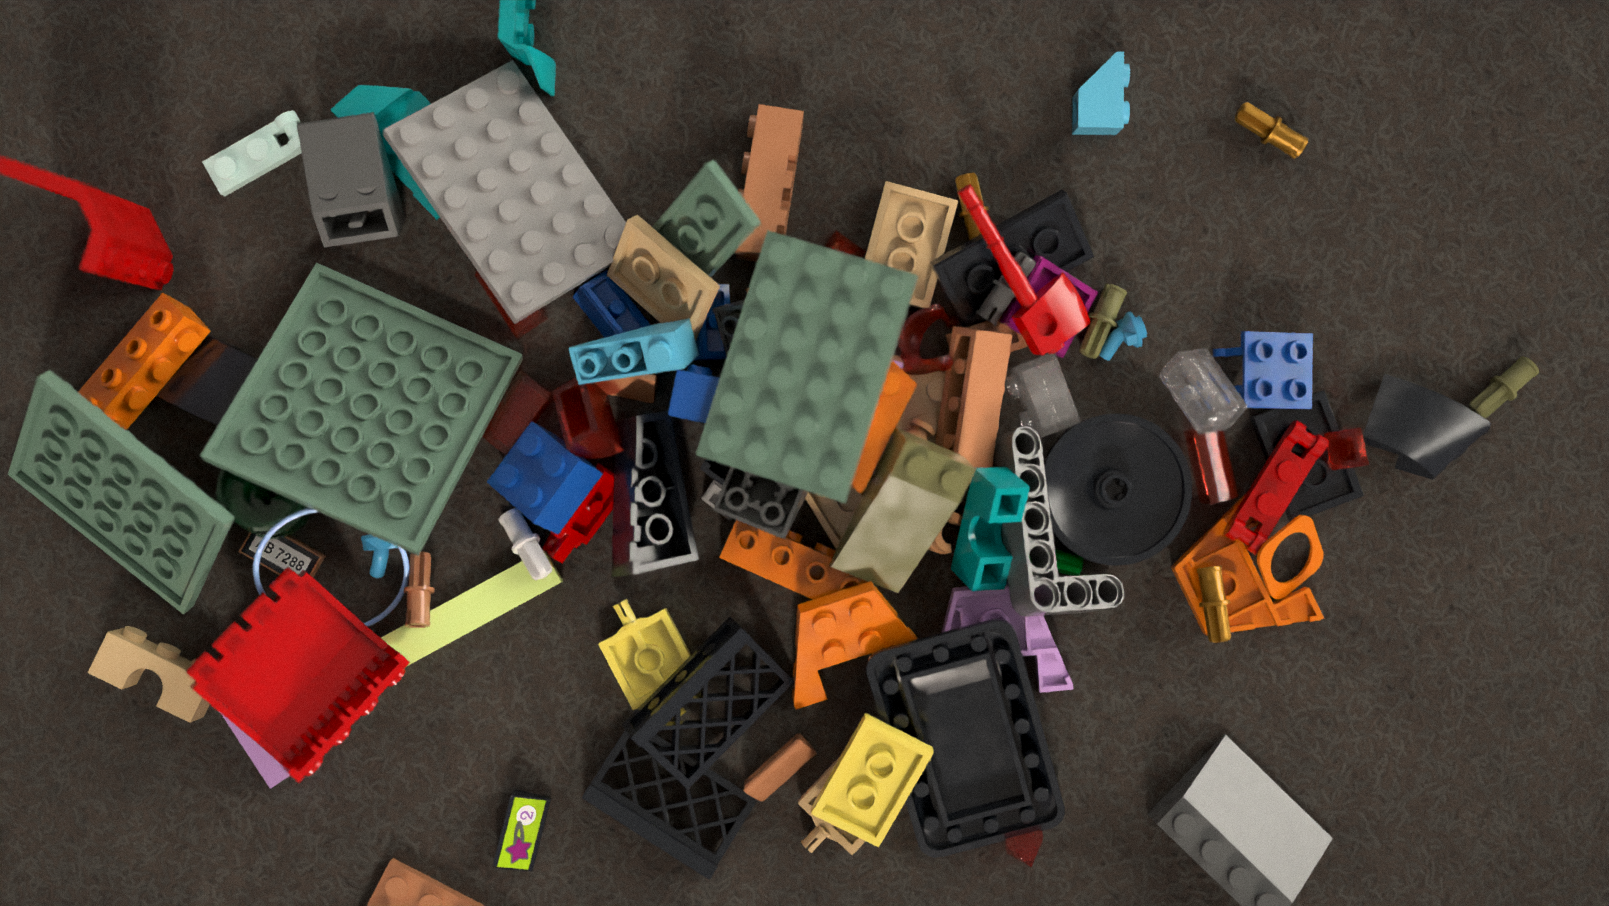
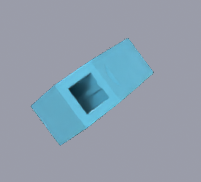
M690 318L653 324L569 348L579 385L684 369L699 355Z

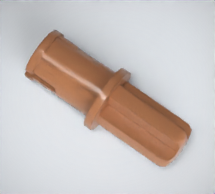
M420 552L419 556L411 553L409 586L404 587V593L407 594L405 626L410 628L430 627L431 594L435 592V589L430 587L431 555L428 552Z

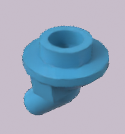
M1130 311L1125 313L1123 319L1116 321L1117 328L1105 340L1099 356L1110 361L1123 341L1128 346L1142 347V339L1147 337V332L1140 316L1134 317Z
M370 534L361 536L363 550L374 551L369 571L370 575L375 578L383 577L388 562L389 549H396L398 547Z

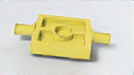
M625 599L613 606L623 626L615 635L601 641L598 645L632 710H635L691 654L667 608L649 617L636 618L628 600ZM684 708L681 709L680 716L686 713Z

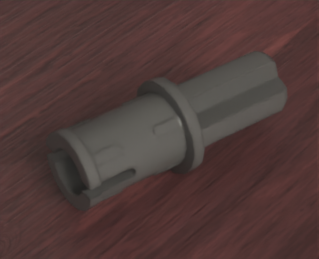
M1018 252L1015 254L1014 259L1027 278L1035 267L1036 262L1028 255ZM1003 274L998 281L994 279L992 283L995 286L979 310L976 311L977 314L995 326L1015 297Z

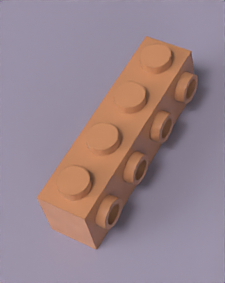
M953 326L935 444L964 456L975 468L993 467L1001 404L1005 391L1008 360L1011 353L1012 334Z

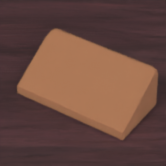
M652 373L581 384V387L584 390L653 403L659 377Z
M797 733L745 779L743 790L749 796L759 801H764L817 754L816 750L801 733Z

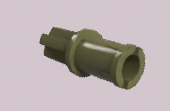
M1113 284L1104 285L1094 312L1089 313L1091 322L1079 348V352L1082 355L1093 359L1099 356L1110 329H1115L1117 326L1115 320L1127 295V291Z
M1521 356L1502 375L1493 376L1490 380V385L1469 403V408L1483 418H1488L1507 400L1513 401L1517 397V391L1539 374L1538 367L1529 358Z

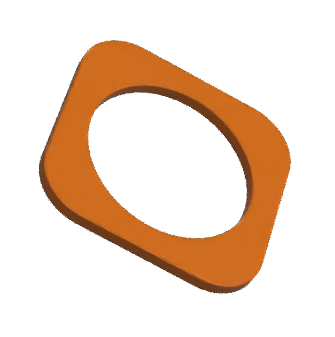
M1299 515L1291 520L1261 546L1257 555V564L1267 592L1272 598L1277 600L1285 598L1314 574L1323 561V550L1314 522L1306 515ZM1296 532L1304 533L1310 543L1309 557L1304 568L1296 577L1289 581H1276L1271 572V561L1276 548L1290 534Z

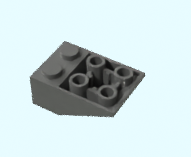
M374 112L298 123L297 129L312 214L324 248L398 237L406 216Z
M731 466L713 510L785 539L809 491Z

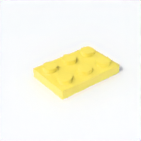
M865 713L812 805L811 814L879 847L934 753L933 747Z

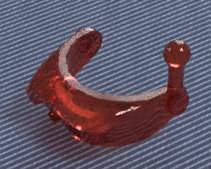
M934 304L915 312L903 324L898 344L902 352L900 358L904 363L902 370L907 375H925L951 369L954 364L953 358L950 356L922 359L920 355L922 337L933 322L940 318L945 321L948 328H953V326L958 324L957 318L946 314L944 308L939 304Z

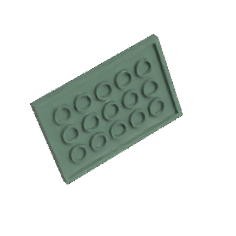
M767 230L696 455L846 503L918 281V275Z
M50 370L37 377L8 475L182 614H185L195 605L235 517L221 504L216 503L197 488L191 480L186 479L168 465L161 456L153 453L138 441L132 433L124 430L109 418L99 407L94 406L75 391L69 383L60 379Z

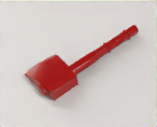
M969 184L961 188L957 193L967 208L966 212H969L987 243V248H990L1005 280L1021 306L1011 318L1030 351L1034 355H1044L1046 353L1051 355L1058 352L1064 347L1065 341L1079 333L1091 322L1079 293L1063 272L1035 293L1021 267L1009 252L1003 241L1004 237L1000 236L982 204L983 201L979 199L972 185Z

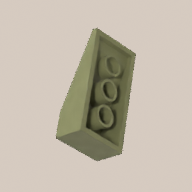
M895 428L830 562V566L899 593L959 505L976 468L964 456Z

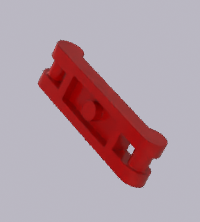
M1294 420L1286 429L1223 531V535L1232 541L1238 539L1246 544L1245 549L1254 555H1258L1259 549L1268 540L1269 535L1314 463L1324 453L1329 444V440L1320 434L1314 436L1306 431L1307 426L1298 420ZM1296 443L1306 448L1301 457L1291 452ZM1249 517L1259 523L1254 532L1245 527Z

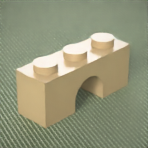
M125 626V628L107 632L88 671L89 674L115 687L125 689L136 685L143 671L150 669L158 674L163 684V691L156 707L189 723L204 717L210 704L191 689L190 685L195 680L185 673L197 659L190 661L179 656L181 653L180 649L167 643H159L157 645L147 640V634L135 627Z

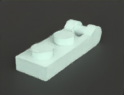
M287 111L280 114L270 124L202 161L221 195L227 196L302 153L297 129L300 120L295 111ZM286 133L289 141L286 145L282 146L277 137Z

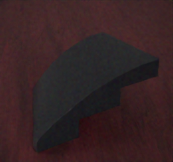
M207 335L156 396L191 414L219 425L258 358L240 351L241 348Z
M1384 374L1361 443L1399 454L1395 469L1433 480L1446 469L1450 462L1458 459L1465 453L1467 448L1480 436L1487 434L1491 423L1476 412L1444 395L1406 380Z

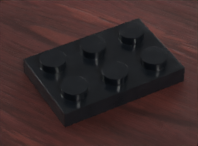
M1324 390L1312 393V409H1270L1250 417L1266 461L1286 429L1294 420H1298L1306 425V431L1314 436L1320 434L1329 440L1326 450L1316 460L1285 510L1289 522L1299 515L1309 517L1364 496ZM1296 443L1291 452L1301 457L1306 448Z

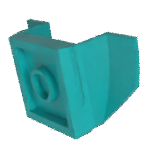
M500 0L498 39L511 57L525 65L532 66L540 88L550 96H554L556 62L545 53L533 48L534 26L533 24H528L529 9H535L536 0Z
M358 85L341 99L331 111L337 117L374 112L392 172L414 193L413 196L431 215L438 220L440 216L383 136L385 128L431 103L419 91H413L409 88Z

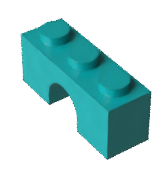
M1007 467L976 468L971 479L951 565V570L971 591L1003 590L1006 586L1013 556L1003 545L1001 537L1002 523L1022 522L1030 489L1025 482Z

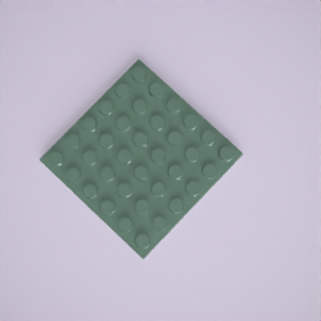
M316 263L200 456L208 463L419 556L518 370L523 357L519 352Z

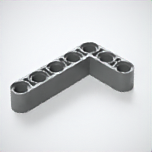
M1027 426L999 435L996 438L994 449V467L1009 468L1030 487L1022 522L1002 523L1004 547L1013 556L1008 574L1010 601L1013 609L1021 616L1030 617L1089 613L1118 607L1124 598V588L1120 580L1114 575L1058 577L1040 436L1034 429Z

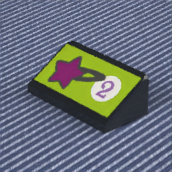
M518 789L513 791L509 799L492 867L533 871L552 798Z

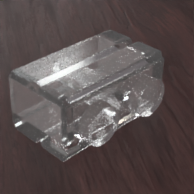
M1207 348L1195 349L1192 352L1191 350L1177 352L1159 373V378L1166 388L1170 390V394L1198 435L1211 433L1213 430L1217 432L1229 429L1247 409V404Z
M1051 352L1008 369L1010 377L1005 379L1007 388L1013 399L1019 397L1024 410L1019 413L1022 427H1031L1042 438L1081 423L1055 353Z

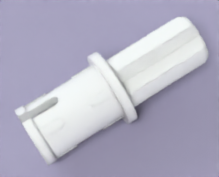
M517 508L502 514L499 522L504 527L513 544V553L519 554L534 580L547 577L552 572V565L539 545V535L532 533L522 513Z

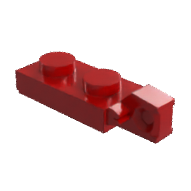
M598 463L596 468L603 475L561 532L556 534L550 531V535L542 547L550 557L561 563L565 561L574 547L577 548L582 543L585 545L589 543L613 510L614 472Z

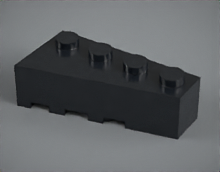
M669 411L638 415L616 422L611 577L634 575L699 560L672 418L668 415Z

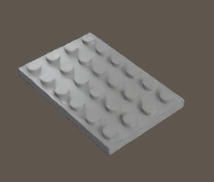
M513 60L384 129L383 136L514 324L605 270L614 261L613 257L626 225L625 220Z

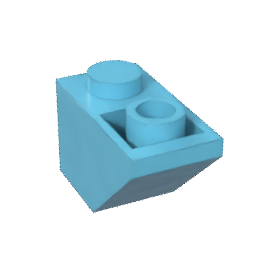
M1116 52L1072 97V135H1117L1124 128V124H1128L1130 105L1128 101H1124V87L1129 85L1130 66L1129 64H1124V52Z

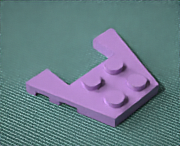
M1006 582L1005 589L971 591L967 586L952 588L942 632L990 619L1000 618L1006 620L1013 626L1016 632L1022 656L1035 655L1039 692L1073 689V683L1044 616L1026 617L1016 613L1010 601L1008 582Z

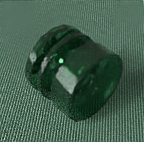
M222 469L218 476L216 496L219 504L235 517L233 522L260 538H263L283 518L297 511L309 508L276 493L277 497L271 498V492L273 491ZM271 498V504H270V505H268L267 503H265V500ZM310 514L300 516L286 523L270 539H279L295 533L306 523Z

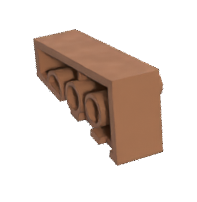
M759 104L757 115H750L747 137L753 138L751 152H744L741 174L746 175L744 189H739L738 192L762 223L735 251L737 259L757 262L767 230L786 235L804 111Z

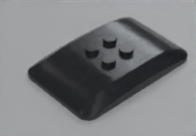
M1000 618L986 620L880 649L868 658L866 664L867 676L881 721L933 747L934 753L905 801L918 845L923 853L933 858L944 857L1044 831L1060 824L1065 815V806L1018 638L1013 626L1008 621Z

